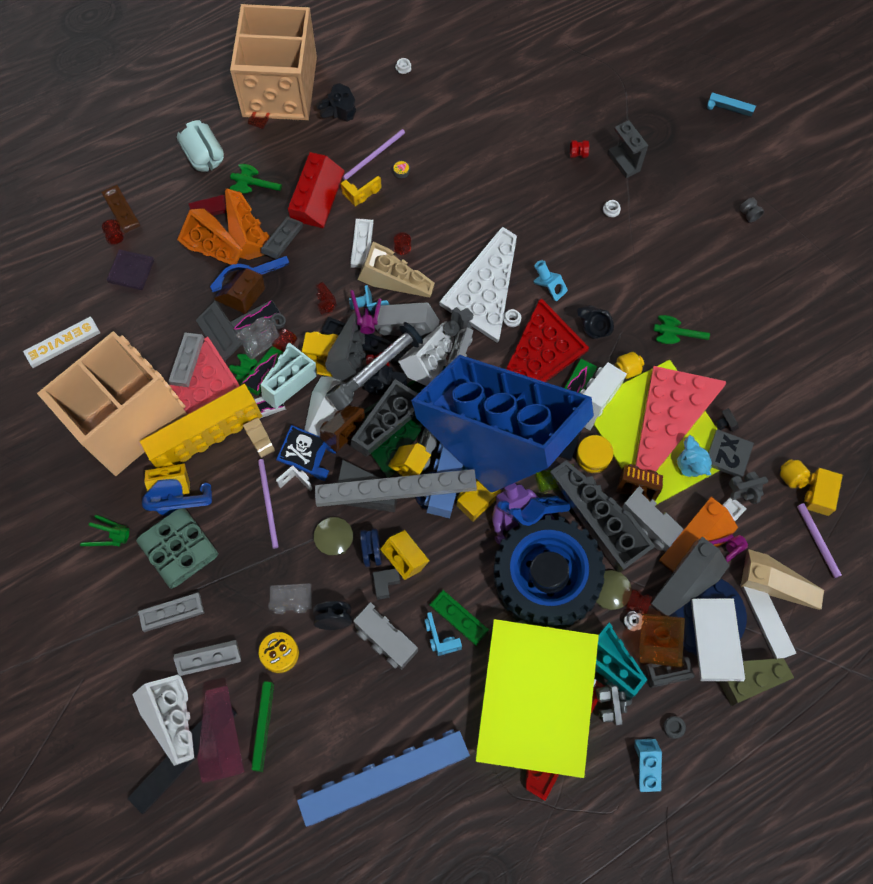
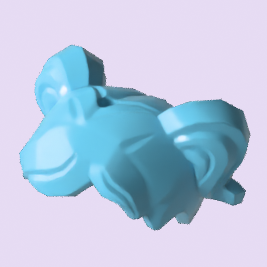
M689 435L684 441L685 449L677 458L679 469L687 477H697L703 474L711 475L712 461L709 453L702 447H699V443L695 441V438Z

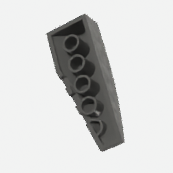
M567 460L550 471L566 500L586 530L589 531L591 537L596 539L599 548L617 572H621L656 547L631 513L621 508L614 499L609 498L596 484L591 483L584 474Z

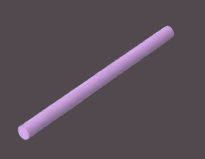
M403 129L342 176L344 180L350 178L404 135L405 131Z
M259 459L258 464L272 547L275 549L278 548V541L264 459Z

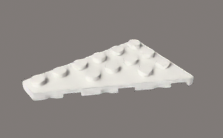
M504 227L498 231L440 301V306L451 313L452 309L456 307L460 311L468 308L474 315L473 319L469 321L471 326L497 343L501 334L517 239L515 234Z

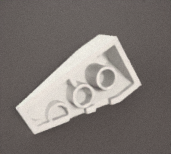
M321 376L312 391L305 431L320 437L321 425L325 421H330L338 411L326 394L337 384H346V382L334 379L331 376Z
M175 675L144 684L132 694L140 715L174 766L192 760L194 758L193 741L188 725L190 712H187L186 705L188 693L181 676Z

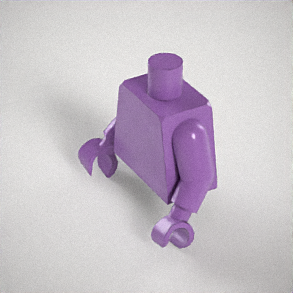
M513 483L506 486L505 491L496 496L492 521L494 530L497 532L495 541L499 545L502 539H505L503 530L508 531L518 526L519 522L508 517L498 507V503L507 501L509 502L510 510L511 508H520L522 511L532 498H539L531 489L525 490L522 485ZM551 513L544 514L542 517V520H544L545 515H551V520H554V517Z

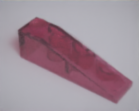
M228 686L208 690L205 694L198 753V766L202 783L245 773Z

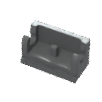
M685 656L644 665L650 688L686 681L695 677L690 660Z

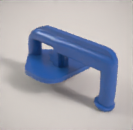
M158 480L142 497V507L148 511H156L161 515H170L177 509L206 506L212 503L211 485L203 483L200 486V491L203 495L183 497L182 485L178 480Z

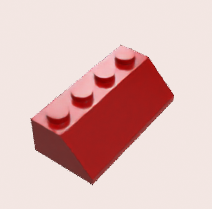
M313 152L309 153L288 207L290 218L303 222V224L324 229L342 181V176L345 173L329 157Z

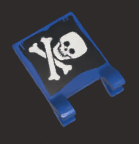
M291 425L276 460L289 466H294L296 469L325 481L329 471L319 468L325 450L334 454L336 452L319 436Z

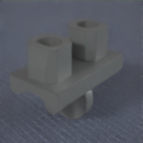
M457 307L452 309L451 321L447 322L444 326L445 333L449 336H455L461 329L467 327L471 329L469 321L473 319V313L468 308L462 311Z
M755 471L748 473L744 477L746 482H743L739 476L733 477L730 480L729 485L732 489L731 499L736 500L744 497L746 501L749 500L752 504L760 502L761 496L764 495L762 491L763 484L768 483L766 476L759 478Z
M605 682V687L596 689L597 700L599 702L608 701V708L599 709V719L602 722H613L615 725H622L621 713H627V706L632 704V698L625 697V691H618V686L613 685L612 682Z

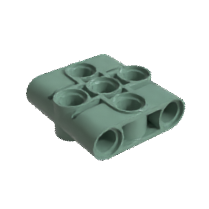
M186 508L175 510L140 535L136 540L150 563L155 567L170 589L183 583L213 561L219 554ZM166 529H170V533L163 536V532ZM198 532L196 538L190 539L192 533ZM177 544H182L178 551H173ZM160 556H165L161 563H157V559ZM188 559H193L190 566H184Z

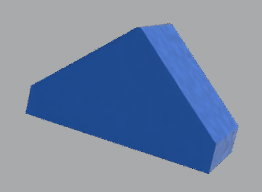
M462 355L457 356L411 400L416 418L467 470L475 469L476 479L491 493L547 469L594 416L592 397Z

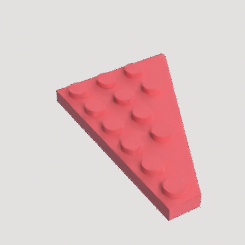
M208 336L204 338L205 342L202 344L189 387L169 385L186 406L184 410L187 414L196 411L240 386Z
M653 366L635 465L642 470L657 471L725 387L726 381Z

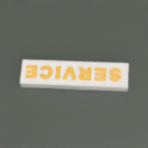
M90 316L23 352L32 368L100 334V331Z

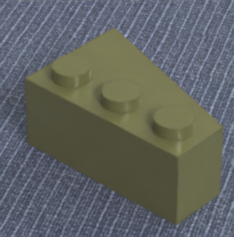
M784 658L743 661L744 681H719L732 706L791 680L794 676Z

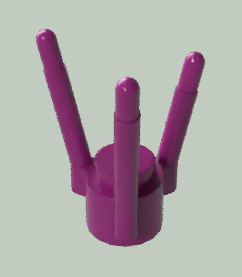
M351 290V298L357 317V325H360V332L363 334L374 333L375 325L378 324L382 299H378L374 318L369 315L368 308H365V315L361 318L354 291Z
M730 534L727 537L709 541L713 545L728 542L726 544V549L729 552V555L726 556L727 562L748 548L746 539L741 535L734 537Z

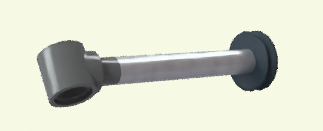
M404 322V326L400 325L399 328L402 333L400 338L346 384L339 383L327 392L326 396L338 411L348 406L353 400V393L405 347L411 344L418 348L419 344H423L420 334L412 325Z

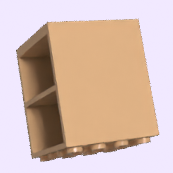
M241 4L230 71L242 117L309 120L317 60L310 8Z
M113 331L37 394L74 437L110 472L117 476L145 452L140 443L141 440L188 414L184 410L186 407L161 374L153 369L152 365L141 356L134 346L129 345V341L123 335L119 337Z

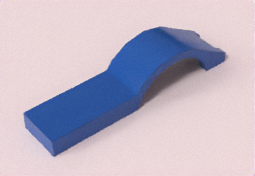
M284 256L254 268L244 264L230 265L210 286L212 292L222 289V282L225 276L232 271L248 268L263 275L288 266V258Z
M557 496L532 498L522 511L520 508H511L510 510L509 502L507 501L498 503V507L508 517L526 526L535 524L544 514L567 512L571 507L567 501Z

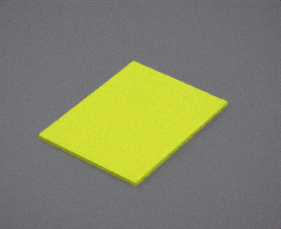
M494 619L475 762L584 778L599 635Z

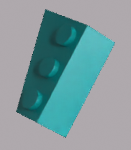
M609 622L598 637L595 671L608 682L617 685L619 691L624 690L626 697L633 698L645 684L647 678L634 658L630 656L624 647V643L618 638Z

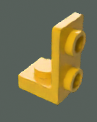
M379 176L358 190L354 184H350L347 180L341 183L342 194L354 206L365 202L368 197L376 194L382 187Z

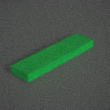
M264 681L262 686L251 768L255 772H263L274 692V684L272 682Z

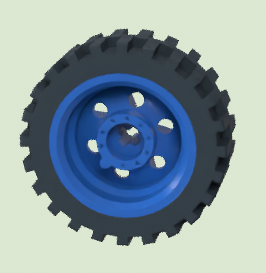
M545 515L544 520H539L530 526L518 523V528L515 531L513 529L508 531L507 538L502 539L500 542L499 551H496L494 584L497 588L499 600L502 599L504 608L507 611L510 610L516 620L522 619L526 621L525 624L529 625L534 624L560 629V626L563 625L567 627L572 626L574 621L578 619L581 621L585 618L588 611L591 612L605 580V564L602 563L604 556L602 551L598 552L597 550L598 543L596 539L590 540L588 537L589 531L585 528L583 531L577 528L578 523L575 521L568 524L564 522L565 517L559 516L558 520H551V515ZM544 551L556 552L569 561V580L571 584L554 593L552 597H549L547 593L541 592L535 586L533 588L528 586V583H532L530 568L526 566V563L533 561L537 555Z

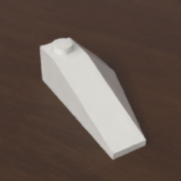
M447 321L443 322L422 339L423 344H419L418 348L412 347L398 361L408 378L427 386L442 372L443 366L447 365L446 356L447 353L451 352L455 336H449L444 331Z

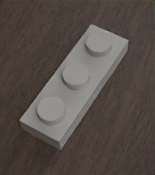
M184 333L168 381L170 385L189 387L204 341L202 334Z
M199 593L138 611L143 632L205 613Z
M234 640L174 654V662L178 675L182 676L241 662V655L237 641Z

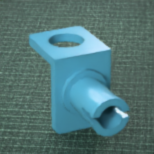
M538 261L534 267L539 277L534 280V284L547 287L553 300L558 301L568 289L560 274L550 272L545 261ZM557 284H560L561 291L558 294H556L555 286Z
M366 285L364 296L356 297L358 308L367 306L371 315L375 314L377 302H372L371 291L368 285ZM349 298L350 308L353 310L352 298ZM387 300L381 301V306L389 305V302Z

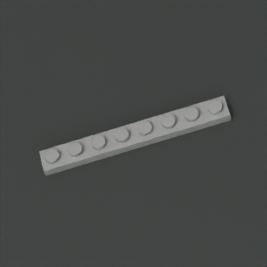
M467 327L458 331L446 367L459 355L467 357L466 351L472 343L474 330ZM425 427L419 444L423 445L426 451L431 454L437 444L436 437ZM430 458L428 459L422 471H425L426 468H428L431 461Z
M475 469L315 485L316 506L477 491Z

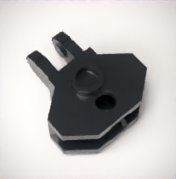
M341 83L333 85L330 94H327V98L316 104V108L320 110L319 114L322 118L334 116V118L338 117L342 120L350 121L353 120L356 113L354 106L355 98L350 88Z
M385 365L364 383L365 390L373 395H383L395 379L407 386V376L402 372H393V367Z

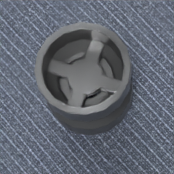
M753 197L747 199L739 207L740 211L747 215L746 218L750 223L758 220L764 214V210L757 205V201Z

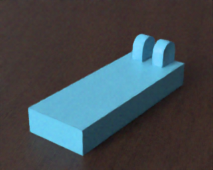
M716 93L711 94L707 104L708 110H712L715 105L748 116H752L756 107L755 105Z

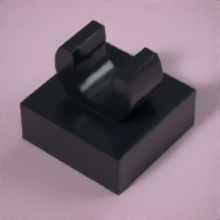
M730 409L723 410L722 415L724 418L716 421L718 428L724 430L729 426L732 432L739 429L738 423Z

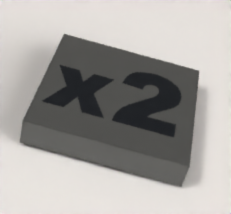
M717 429L708 452L712 461V468L742 478L754 443Z

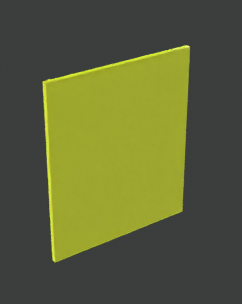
M671 360L657 366L677 371ZM652 369L623 383L610 403L602 410L601 416H598L594 423V427L599 435L611 443L613 457L621 469H623L624 465L636 464ZM706 411L656 471L659 475H663V488L655 500L657 504L720 471L711 467V475L703 474L697 477H687L682 474L677 465V458L685 449L684 441L689 435L695 438V441L699 443V447L709 452L717 427Z

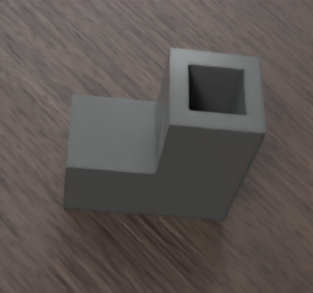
M396 569L373 572L377 600L390 598L388 585L400 584L399 572Z

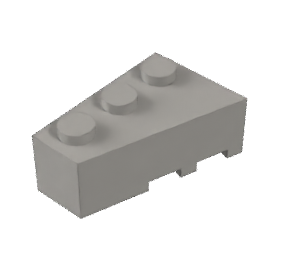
M428 302L382 305L378 315V324L375 325V328L382 335L402 336L399 326H404V322H407L417 330L421 338H425L439 326L440 320Z
M639 486L622 508L631 513L656 546L655 548L666 552L684 529L666 512L662 514L655 507L657 503L653 499L649 501L642 494L643 489Z
M370 602L353 621L358 630L356 634L363 641L368 639L373 644L371 648L379 655L383 653L388 657L386 661L394 669L399 667L402 670L418 652V647L400 630H397L390 624L389 619L381 616Z

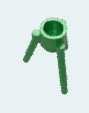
M95 515L96 519L113 527L110 528L91 522L88 525L108 531L109 538L112 541L82 542L80 546L113 545L120 547L121 543L126 544L128 541L130 529L127 526Z

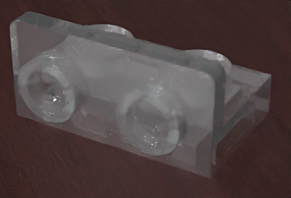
M264 317L258 318L250 326L243 328L235 335L236 340L242 342L247 357L250 359H254L280 340L274 322Z
M311 584L270 586V603H268V608L270 611H274V614H285L289 610H294L295 613L307 612V609H312Z

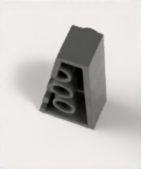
M395 379L351 439V447L366 457L416 416L411 400L418 393Z

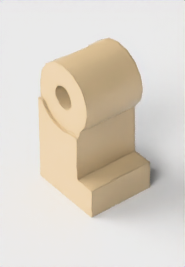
M259 418L243 425L261 458L275 451Z

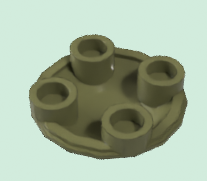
M330 517L323 520L314 531V542L317 549L327 555L345 554L353 541L351 526L345 520L338 517Z
M614 570L605 571L604 584L596 603L603 609H620L630 600L632 593L631 584L622 573Z

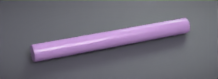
M804 503L797 506L834 579L842 576Z

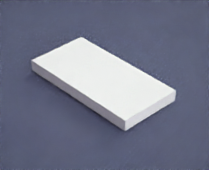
M692 599L691 606L700 681H744L745 673L734 599Z

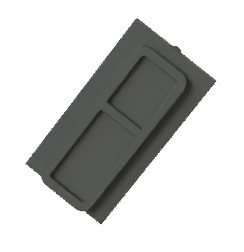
M214 301L196 319L206 337H209L224 362L244 343L217 301Z

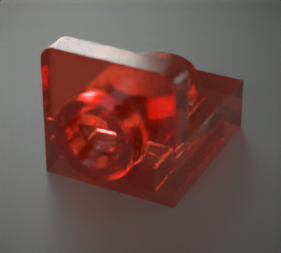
M322 281L317 285V296L321 301L318 304V308L323 315L331 312L337 304L334 295Z

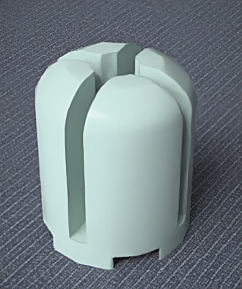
M200 120L187 123V128L181 134L178 132L177 141L191 165L200 172H208L209 168L211 170L217 168L223 161L224 152L208 124L201 123Z

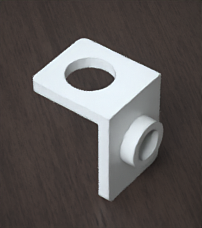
M291 466L276 480L281 488L296 476L310 491L312 490V486L308 481L309 477L304 471L301 470L299 472L294 466Z

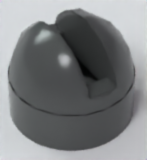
M276 313L272 315L271 326L274 329H282L285 326L286 318L282 314Z

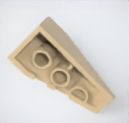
M747 550L740 587H748L768 593L769 596L818 610L822 609L823 589L769 555Z

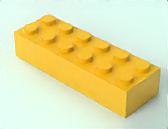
M243 384L144 438L140 443L149 460L156 468L173 466L189 460L192 455L198 452H204L210 445L222 442L232 433L240 432L244 424L256 418L260 419L263 416L247 386Z

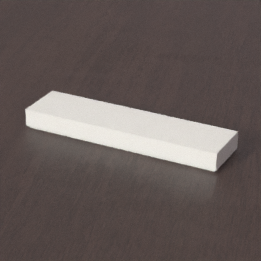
M741 587L774 659L786 658L796 654L769 594L748 587Z

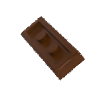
M118 185L101 192L124 233L140 227V223Z

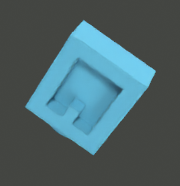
M427 613L428 619H424L427 632L431 631L433 639H429L432 651H436L437 655L440 656L462 650L460 638L449 637L443 639V643H439L432 613Z
M656 739L635 740L634 748L639 757L640 792L661 791L662 751Z

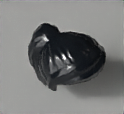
M585 305L577 309L578 316H580L583 322L584 332L593 339L608 337L614 331V322L609 311L595 308L592 305Z

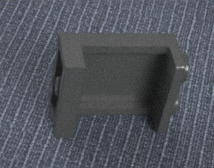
M629 120L615 127L614 130L619 136L618 144L608 150V155L625 178L641 171L648 144Z

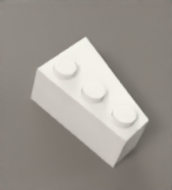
M607 363L604 368L600 367L595 374L596 378H591L586 385L587 389H582L580 392L592 397L594 416L585 425V428L588 430L592 429L597 417L601 416L602 410L610 403L627 373L610 363Z

